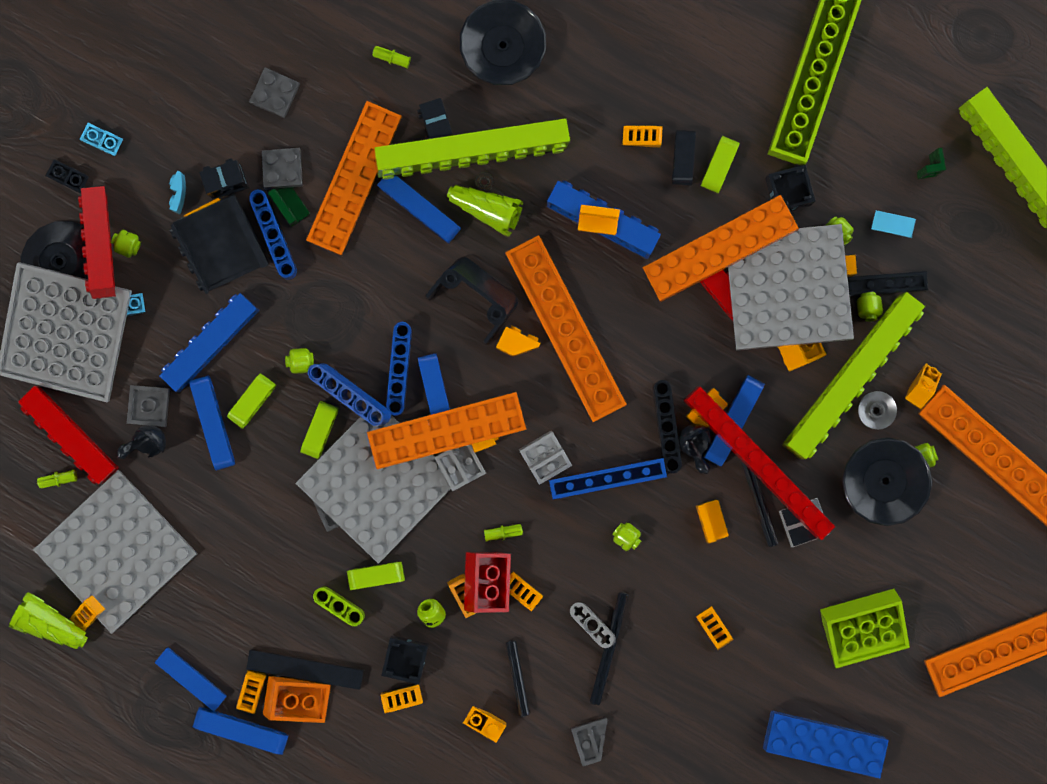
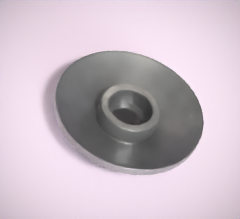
M874 391L861 399L858 406V414L864 425L871 429L879 430L887 428L893 423L897 415V407L890 395L881 391ZM874 407L879 409L878 414L873 413Z

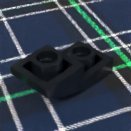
M55 159L45 175L78 193H81V188H84L89 176Z

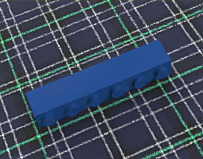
M243 294L233 295L228 301L230 304L225 309L221 308L215 314L216 318L212 322H207L202 327V333L198 337L196 335L192 337L188 342L189 346L185 350L181 349L175 355L176 359L171 364L168 363L162 368L161 371L163 373L160 377L175 392L180 393L259 312Z
M664 458L553 479L549 480L552 499H558L666 478L667 474Z

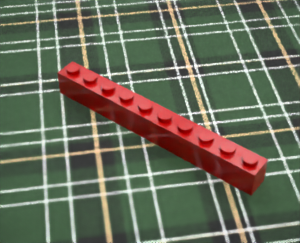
M700 386L696 387L684 399V402L817 539L823 540L835 528L832 522Z

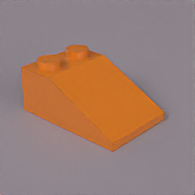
M269 676L263 715L269 720L325 723L331 685L288 677Z

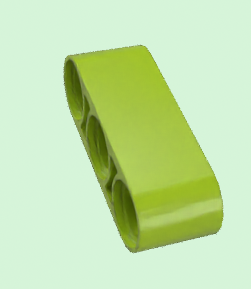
M725 136L721 137L702 181V187L719 193L739 147V142Z
M260 373L228 413L227 418L243 429L273 392L276 384Z
M320 401L302 444L301 453L316 459L320 458L338 414L339 407Z
M402 561L347 571L350 590L405 581Z
M326 586L320 587L313 594V599L318 605L347 624L358 626L363 622L365 618L364 611ZM320 591L327 593L328 598L326 601L319 599L318 593ZM336 601L343 603V611L335 609L334 604ZM352 612L359 613L360 620L358 622L351 620L350 615Z

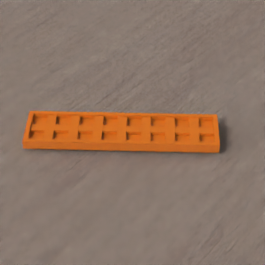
M366 101L306 241L338 255H343L378 174L375 147L391 144L402 119L401 115Z
M779 195L642 268L659 301L662 302L798 231L799 228L782 196Z
M517 392L369 431L367 435L376 469H381L527 429Z

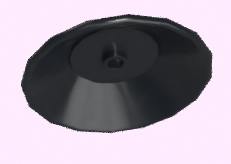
M492 0L478 6L466 18L460 32V53L466 67L478 79L493 85H513L527 79L540 66L546 52V33L539 17L526 5L513 0ZM501 43H505L506 48L502 49L499 47V45Z
M54 221L40 227L27 240L21 254V263L88 279V275H85L84 263H87V258L83 257L82 246H86L85 241H82L81 229H84V225L73 221ZM59 259L63 260V263L61 265L57 264V261Z
M889 437L870 440L856 449L846 463L842 479L845 498L854 512L869 523L883 526L902 524L918 515L929 500L933 483L930 466L922 453L906 441ZM885 477L889 479L887 484L882 483V479Z

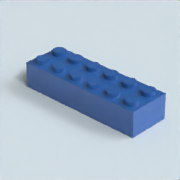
M564 180L562 182L557 181L547 200V208L576 223L579 222L581 205L610 208L606 206L607 203L605 201L589 197L590 194L582 189L579 191L573 189V185ZM620 209L616 235L597 234L648 260L661 236L658 233L659 230L651 225L646 227L641 224L642 221L634 216H631V218L625 216V212Z
M771 710L763 749L768 753L881 778L889 740L883 736Z

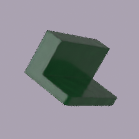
M942 147L929 154L931 165H926L917 172L918 180L937 177L946 170Z
M293 187L280 188L277 191L273 189L268 192L291 227L310 215V212Z

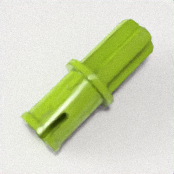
M375 46L373 50V57L387 61L390 65L393 63L408 69L411 57L399 54L394 49L391 51L379 46Z
M75 469L62 473L55 472L52 475L37 478V484L39 488L55 485L60 487L61 484L76 482L78 479Z
M501 525L500 528L485 529V540L488 542L523 535L522 525L506 527Z

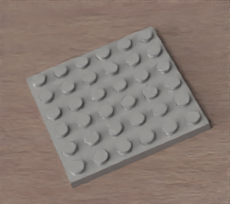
M842 224L799 228L798 231L728 267L736 351L854 339Z
M18 262L0 350V375L109 402L132 290L115 286V297L92 299L90 292H86L85 280L88 279Z
M378 412V413H377V418H378V420L380 421V420H381V414ZM392 415L388 423L373 426L360 417L295 483L378 564L451 489L433 455L376 469L367 432L399 424Z
M120 470L115 472L33 549L82 603L92 595L105 608L97 619L111 634L119 629L198 554Z

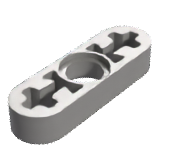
M579 602L571 606L570 614L573 619L600 647L609 648L614 645L616 640L614 633L586 604ZM583 607L582 613L585 616H588V614L591 616L585 619L582 615H576L577 610L575 608ZM592 619L598 623V628L595 631H591L588 628V622ZM603 628L604 631H601V633L605 636L610 635V643H603V637L600 634L596 637L595 634Z

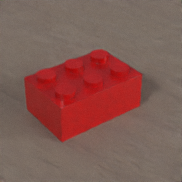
M466 552L464 611L473 613L509 612L511 554L503 552Z

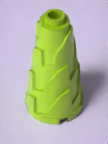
M459 185L451 186L447 193L451 203L461 207L462 210L505 236L512 234L508 230L509 228L515 229L522 212V207L518 205H522L523 201L517 198L514 199Z
M27 592L23 598L24 603L19 604L9 623V627L41 639L45 638L59 645L64 644L78 649V647L83 648L88 639L85 636L86 632L74 625V622L59 614L57 610L45 604L42 599Z

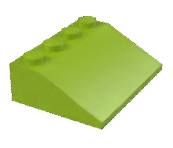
M895 589L820 609L835 668L910 648L902 600Z

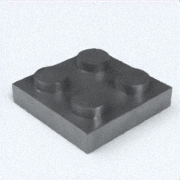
M264 68L249 102L285 118L300 83Z
M300 148L262 151L264 189L303 187Z
M130 385L127 424L166 427L170 389Z

